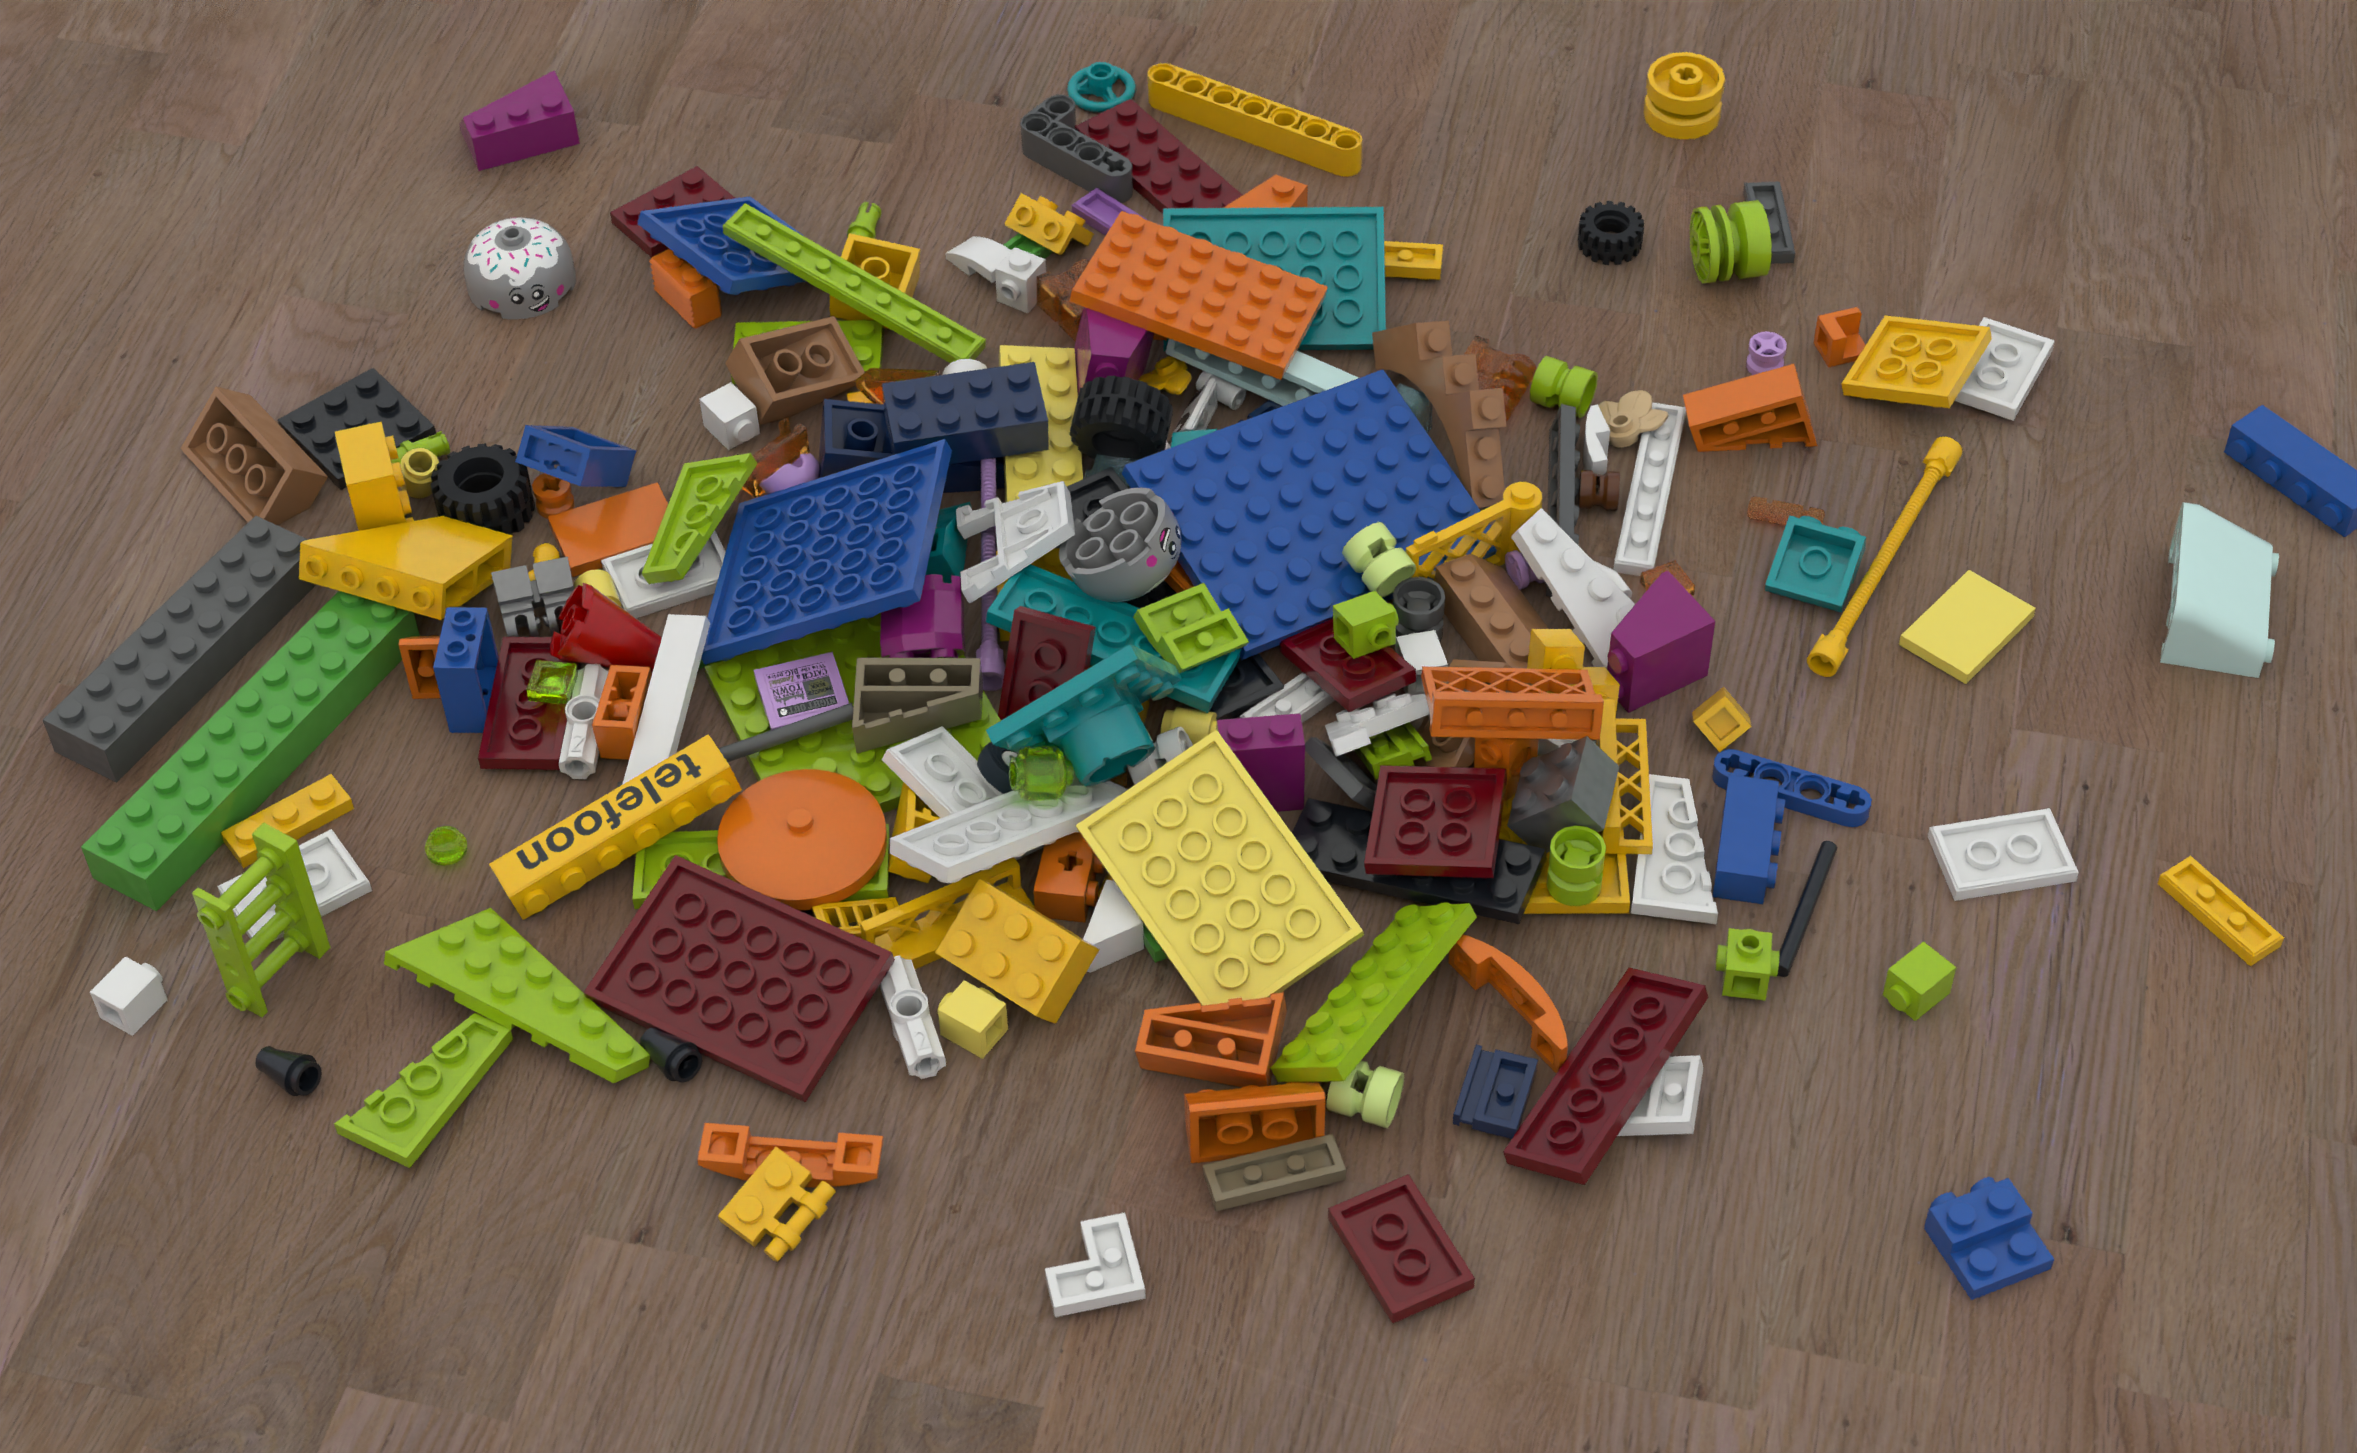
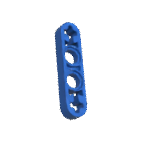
M1734 749L1723 750L1714 759L1712 778L1714 783L1724 790L1727 789L1729 774L1749 777L1750 772L1754 773L1753 778L1762 779L1770 776L1782 782V785L1778 787L1777 798L1785 799L1784 808L1846 827L1861 826L1869 818L1872 799L1870 794L1859 786ZM1730 767L1736 768L1733 773L1728 772ZM1804 789H1815L1822 794V797L1815 800L1807 799L1800 792ZM1830 796L1834 797L1833 804L1829 803ZM1849 803L1856 805L1854 809L1847 808Z

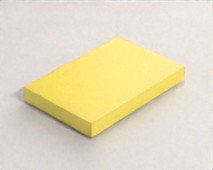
M1968 570L1900 636L1899 645L1967 684L2034 617L2036 608Z

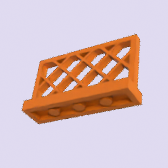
M1422 666L1421 679L1430 712L1429 730L1431 737L1579 740L1588 736L1591 740H1600L1604 701L1601 694H1595L1588 670Z

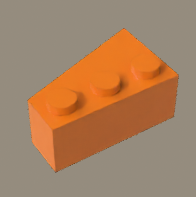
M1795 364L1683 395L1689 427L1698 452L1746 450V444L1769 443L1770 449L1782 448V443L1805 442L1806 447L1817 446L1810 413Z

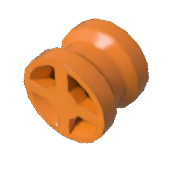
M542 473L534 479L532 489L536 498L537 512L540 516L548 519V516L575 507L570 482L546 473Z

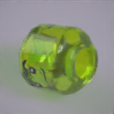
M1027 746L1020 749L1017 756L1010 760V787L1013 791H1017L1019 796L1025 801L1060 799L1066 790V785L1073 783V764L1065 759L1062 750L1057 746Z

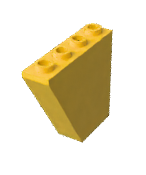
M439 516L304 540L300 543L299 579L442 620L445 617L447 607H460L493 583L491 572L510 568L513 535L449 517Z

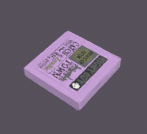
M833 652L754 670L755 681L770 730L849 704Z

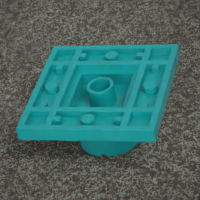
M1129 644L986 729V732L993 745L1041 761L1047 760L1050 763L1066 756L1082 786L1098 785L1125 773L1127 766L1135 767L1154 752V742L1138 714L1144 710L1141 704L1150 698L1156 701L1166 697L1174 691L1173 685L1181 681L1182 677L1175 665ZM1048 746L1049 749L1043 750L1041 747Z

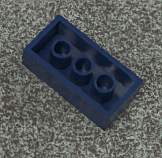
M1035 362L882 383L884 415L892 455L946 439L952 450L949 464L1049 450L1048 418Z

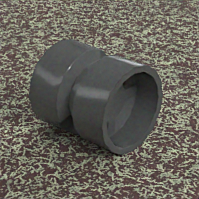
M1412 577L1401 581L1395 587L1393 593V606L1399 619V623L1396 626V637L1435 630L1439 642H1441L1445 609L1444 590L1437 582L1424 577Z

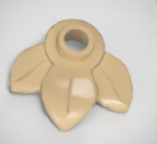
M1644 390L1625 394L1621 397L1619 403L1603 401L1598 405L1610 429L1609 443L1619 448L1633 445L1637 442L1639 433L1658 429L1668 418V412L1652 409V396Z

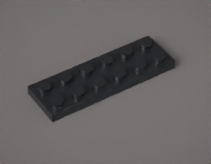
M1308 798L1292 834L1327 882L1430 905L1470 903L1476 915L1520 924L1547 860L1544 848L1499 839L1493 878L1366 874L1364 860L1373 812Z

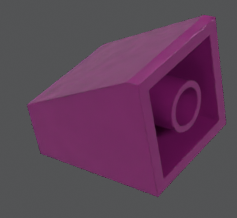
M1083 307L1074 346L1078 395L1080 388H1083L1087 381H1093L1097 377L1124 376L1138 381L1146 369L1154 333Z
M1669 571L1661 573L1611 632L1610 647L1607 655V670L1620 684L1618 702L1628 713L1708 676L1716 621Z
M1301 714L1217 720L1216 730L1275 811L1303 810L1305 740Z

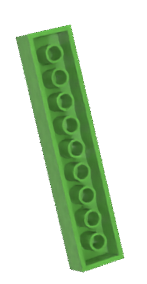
M338 591L81 846L93 879L158 911L224 843L221 832L250 817L402 661L398 645L399 639L420 636L414 612Z

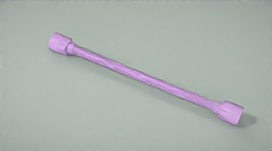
M996 458L981 460V508L986 507V500L996 498ZM995 526L981 532V562L996 556L997 540ZM997 586L981 596L982 644L976 650V658L981 660L983 690L985 691L1002 688L1006 666L1003 660V650L997 644V627L986 623L987 610L997 597Z

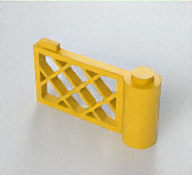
M1528 482L1513 483L1503 492L1502 501L1437 533L1431 531L1415 539L1414 544L1406 547V553L1416 565V571L1412 577H1430L1435 581L1434 568L1444 555L1448 556L1444 563L1465 556L1477 539L1481 541L1471 554L1483 558L1490 547L1494 545L1497 550L1496 554L1485 560L1498 566L1505 564L1507 552L1514 550L1520 552L1511 536L1542 508V492L1540 489ZM1496 520L1486 534L1482 533L1490 522ZM1464 535V537L1454 548V550L1451 549L1450 547L1454 544L1457 538ZM1431 552L1424 563L1419 565V557Z

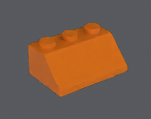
M1288 1082L1286 1084L1260 1087L1248 1085L1239 1089L1218 1091L1205 1089L1197 1093L1184 1094L1185 1123L1191 1163L1222 1161L1325 1136L1326 1099L1324 1090L1319 1082Z

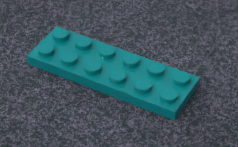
M1031 564L1007 580L987 610L986 623L1011 632L1014 610L1019 606L1095 626L1096 630L1090 660L1091 666H1094L1129 644L1163 659L1133 618L1137 609L1140 608L1125 602H1108L1095 599L1083 592L1073 581ZM1241 649L1179 673L1182 680L1173 685L1174 691L1167 695V697L1208 713L1238 663Z

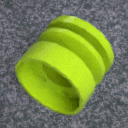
M1759 200L1731 204L1728 216L1721 205L1712 206L1710 210L1707 207H1698L1693 210L1690 220V249L1696 274L1702 284L1716 282L1717 278L1720 282L1728 281L1733 274V269L1739 279L1766 276L1768 274L1772 258L1771 234L1767 214Z

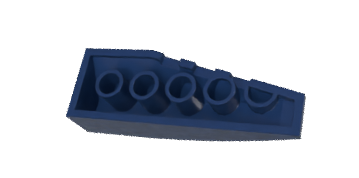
M824 399L818 458L820 467L819 478L892 456L883 404ZM1003 457L996 458V489L1005 488ZM981 460L949 464L943 493L981 491Z

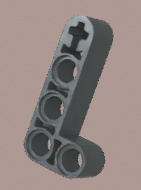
M1053 95L1021 119L1022 152L1027 158L1089 192L1098 188L1120 203H1124L1132 197L1131 161L1074 129V126H1076L1075 102L1071 97Z

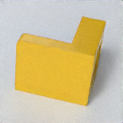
M1724 686L1692 712L1693 722L1719 752L1752 727L1748 714Z

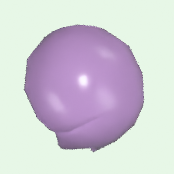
M801 454L793 464H785L770 477L763 479L759 486L767 494L818 479L820 471L818 460L812 454Z

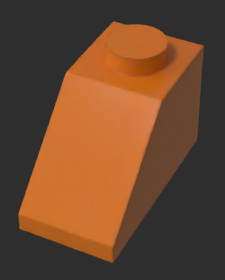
M410 636L399 639L398 645L413 699L441 698L433 669L440 636Z

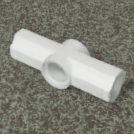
M586 664L583 669L577 670L572 699L567 702L565 707L567 724L559 759L560 772L566 773L572 779H587L590 774L596 772L599 750L592 724L609 672L602 668L600 664Z
M900 955L895 956V961L880 983L892 1022L893 1036L899 1042L909 1075L918 1076L920 1079L936 1076L937 1072L946 1066V1059L929 1012L928 998L922 992L912 960L904 959Z

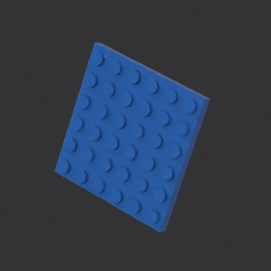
M946 439L739 503L707 617L710 627L701 657L704 664L720 660H730L736 655L753 650H764L773 644L790 639L797 640L810 633L824 629H834L847 622L861 618H871L878 613L898 607L905 608L920 601L952 453Z

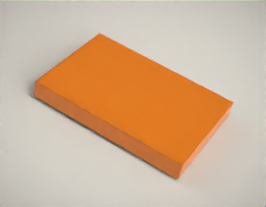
M657 482L557 513L547 518L549 527L563 557L568 556L571 575L575 577L589 570L603 568L602 559L653 544L668 503Z

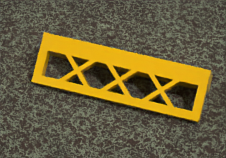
M1603 699L1604 706L1600 740H1596V745L1618 766L1627 760L1639 769L1629 779L1620 772L1617 774L1604 830L1600 831V836L1606 845L1605 854H1652L1653 839L1646 719L1615 718V699ZM1616 733H1637V740L1626 747L1617 741ZM1627 792L1641 801L1630 811L1619 802V798ZM1630 824L1642 833L1643 840L1620 839V831Z
M1012 857L994 865L990 869L979 871L958 882L946 885L860 922L862 939L892 952L894 957L900 955L904 959H911L914 969H918L942 958L935 952L979 878L993 885L996 881L1008 876V882L997 887L1031 908L1035 909V907L1021 887L1020 865ZM968 893L963 901L953 904L958 897ZM930 910L925 917L915 921L920 913ZM891 926L886 934L874 938V933Z

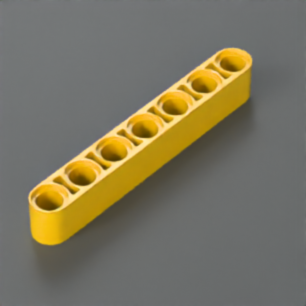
M1159 63L1153 65L1148 70V102L1151 107L1338 176L1350 177L1356 175L1361 170L1362 136L1355 130L1171 64Z

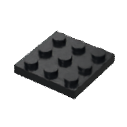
M374 368L277 419L282 429L340 490L347 486L335 431L382 422L385 437L393 435L396 449L400 447V443L407 440L413 443L436 434L435 426Z

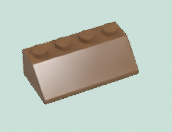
M217 386L181 447L184 454L247 522L258 516L279 525L311 507L328 477L251 395Z
M1468 554L1436 566L1435 582L1442 587L1445 594L1444 614L1479 661L1504 662L1512 668H1527L1531 629L1549 628L1504 568L1473 554Z

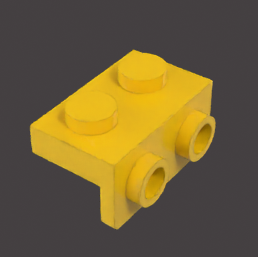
M1021 193L1005 221L1007 227L1058 255L1064 253L1071 238L1088 246L1094 236V233L1083 227L1086 220L1068 210L1064 216L1057 213L1058 205L1042 196H1039L1038 200L1035 201Z

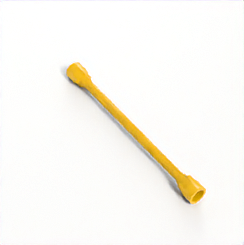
M1942 436L1933 442L1922 462L1926 464L1922 479L1877 553L1845 611L1839 618L1835 628L1828 635H1820L1808 655L1807 665L1814 673L1823 677H1831L1836 674L1849 651L1845 647L1848 634L1858 620L1934 486L1944 475L1946 477L1951 475L1962 456V448L1956 440Z

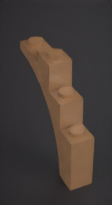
M1449 321L1413 323L1373 332L1376 370H1392L1406 376L1421 389L1432 403L1445 427L1453 448L1461 483L1478 508L1490 507L1502 501L1505 486L1499 428L1507 427L1503 388L1479 390L1476 354L1452 356Z

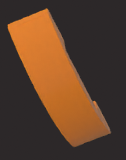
M1463 934L1449 951L1448 963L1474 990L1489 982L1532 1026L1530 1047L1557 1073L1567 1059L1568 1043L1561 1017L1548 994L1534 977L1512 958L1483 941Z
M705 1123L697 1161L701 1167L747 1181L772 1150L778 1147L811 1172L812 1179L805 1188H816L821 1181L827 1182L832 1187L846 1186L878 1179L883 1136L838 1133L837 1143L755 1137L750 1135L749 1126Z

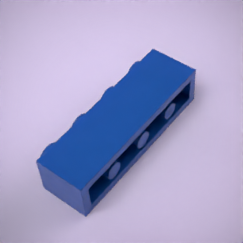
M2264 405L2259 406L2232 424L2224 453L2343 537L2357 529V470Z

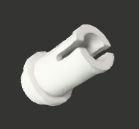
M1203 371L1197 380L1196 389L1200 390L1210 378L1216 379L1217 401L1229 406L1233 410H1237L1245 399L1246 389Z

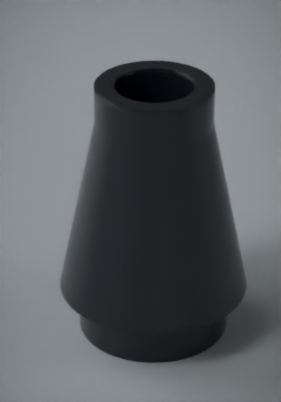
M656 1027L649 1028L642 1035L640 1045L649 1053L651 1059L668 1080L684 1083L697 1075L702 1065V1056L694 1043L665 1033Z
M266 1046L260 1050L256 1057V1068L268 1075L291 1096L309 1095L320 1083L322 1070L311 1055Z

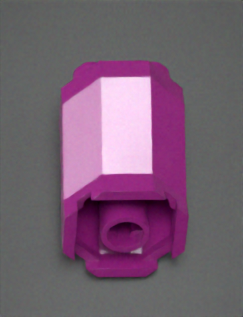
M925 575L920 601L905 608L898 607L881 612L880 644L882 658H958V656L966 654L964 594L961 589L960 576L951 575L952 583H943L942 575Z

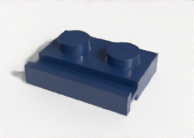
M1476 1044L1453 1113V1124L1458 1126L1460 1122L1472 1125L1474 1130L1512 1139L1522 1121L1537 1072L1538 1059L1497 1049L1493 1053L1482 1050V1046Z

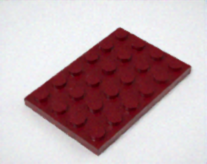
M675 855L583 993L602 1008L647 1029L656 1027L665 1033L692 1042L698 1047L699 1053L806 1103L895 959L892 952Z

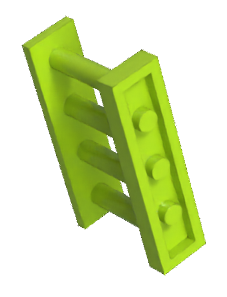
M264 822L252 833L258 852L257 860L219 898L199 887L192 892L198 909L197 917L204 926L227 990L226 998L238 1010L245 1011L247 1009L262 1018L268 1010L260 989L297 951H306L320 959L331 948L297 840ZM266 877L267 887L235 917L233 909ZM275 904L276 914L245 944L242 936ZM284 930V941L253 970L251 963Z

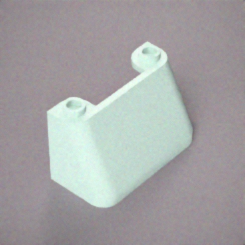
M2183 502L2169 548L2168 563H2173L2171 603L2166 620L2168 633L2165 643L2162 644L2160 663L2259 678L2263 663H2271L2274 652L2275 640L2268 638L2271 577L2276 575L2279 554L2273 553L2272 544L2199 504Z

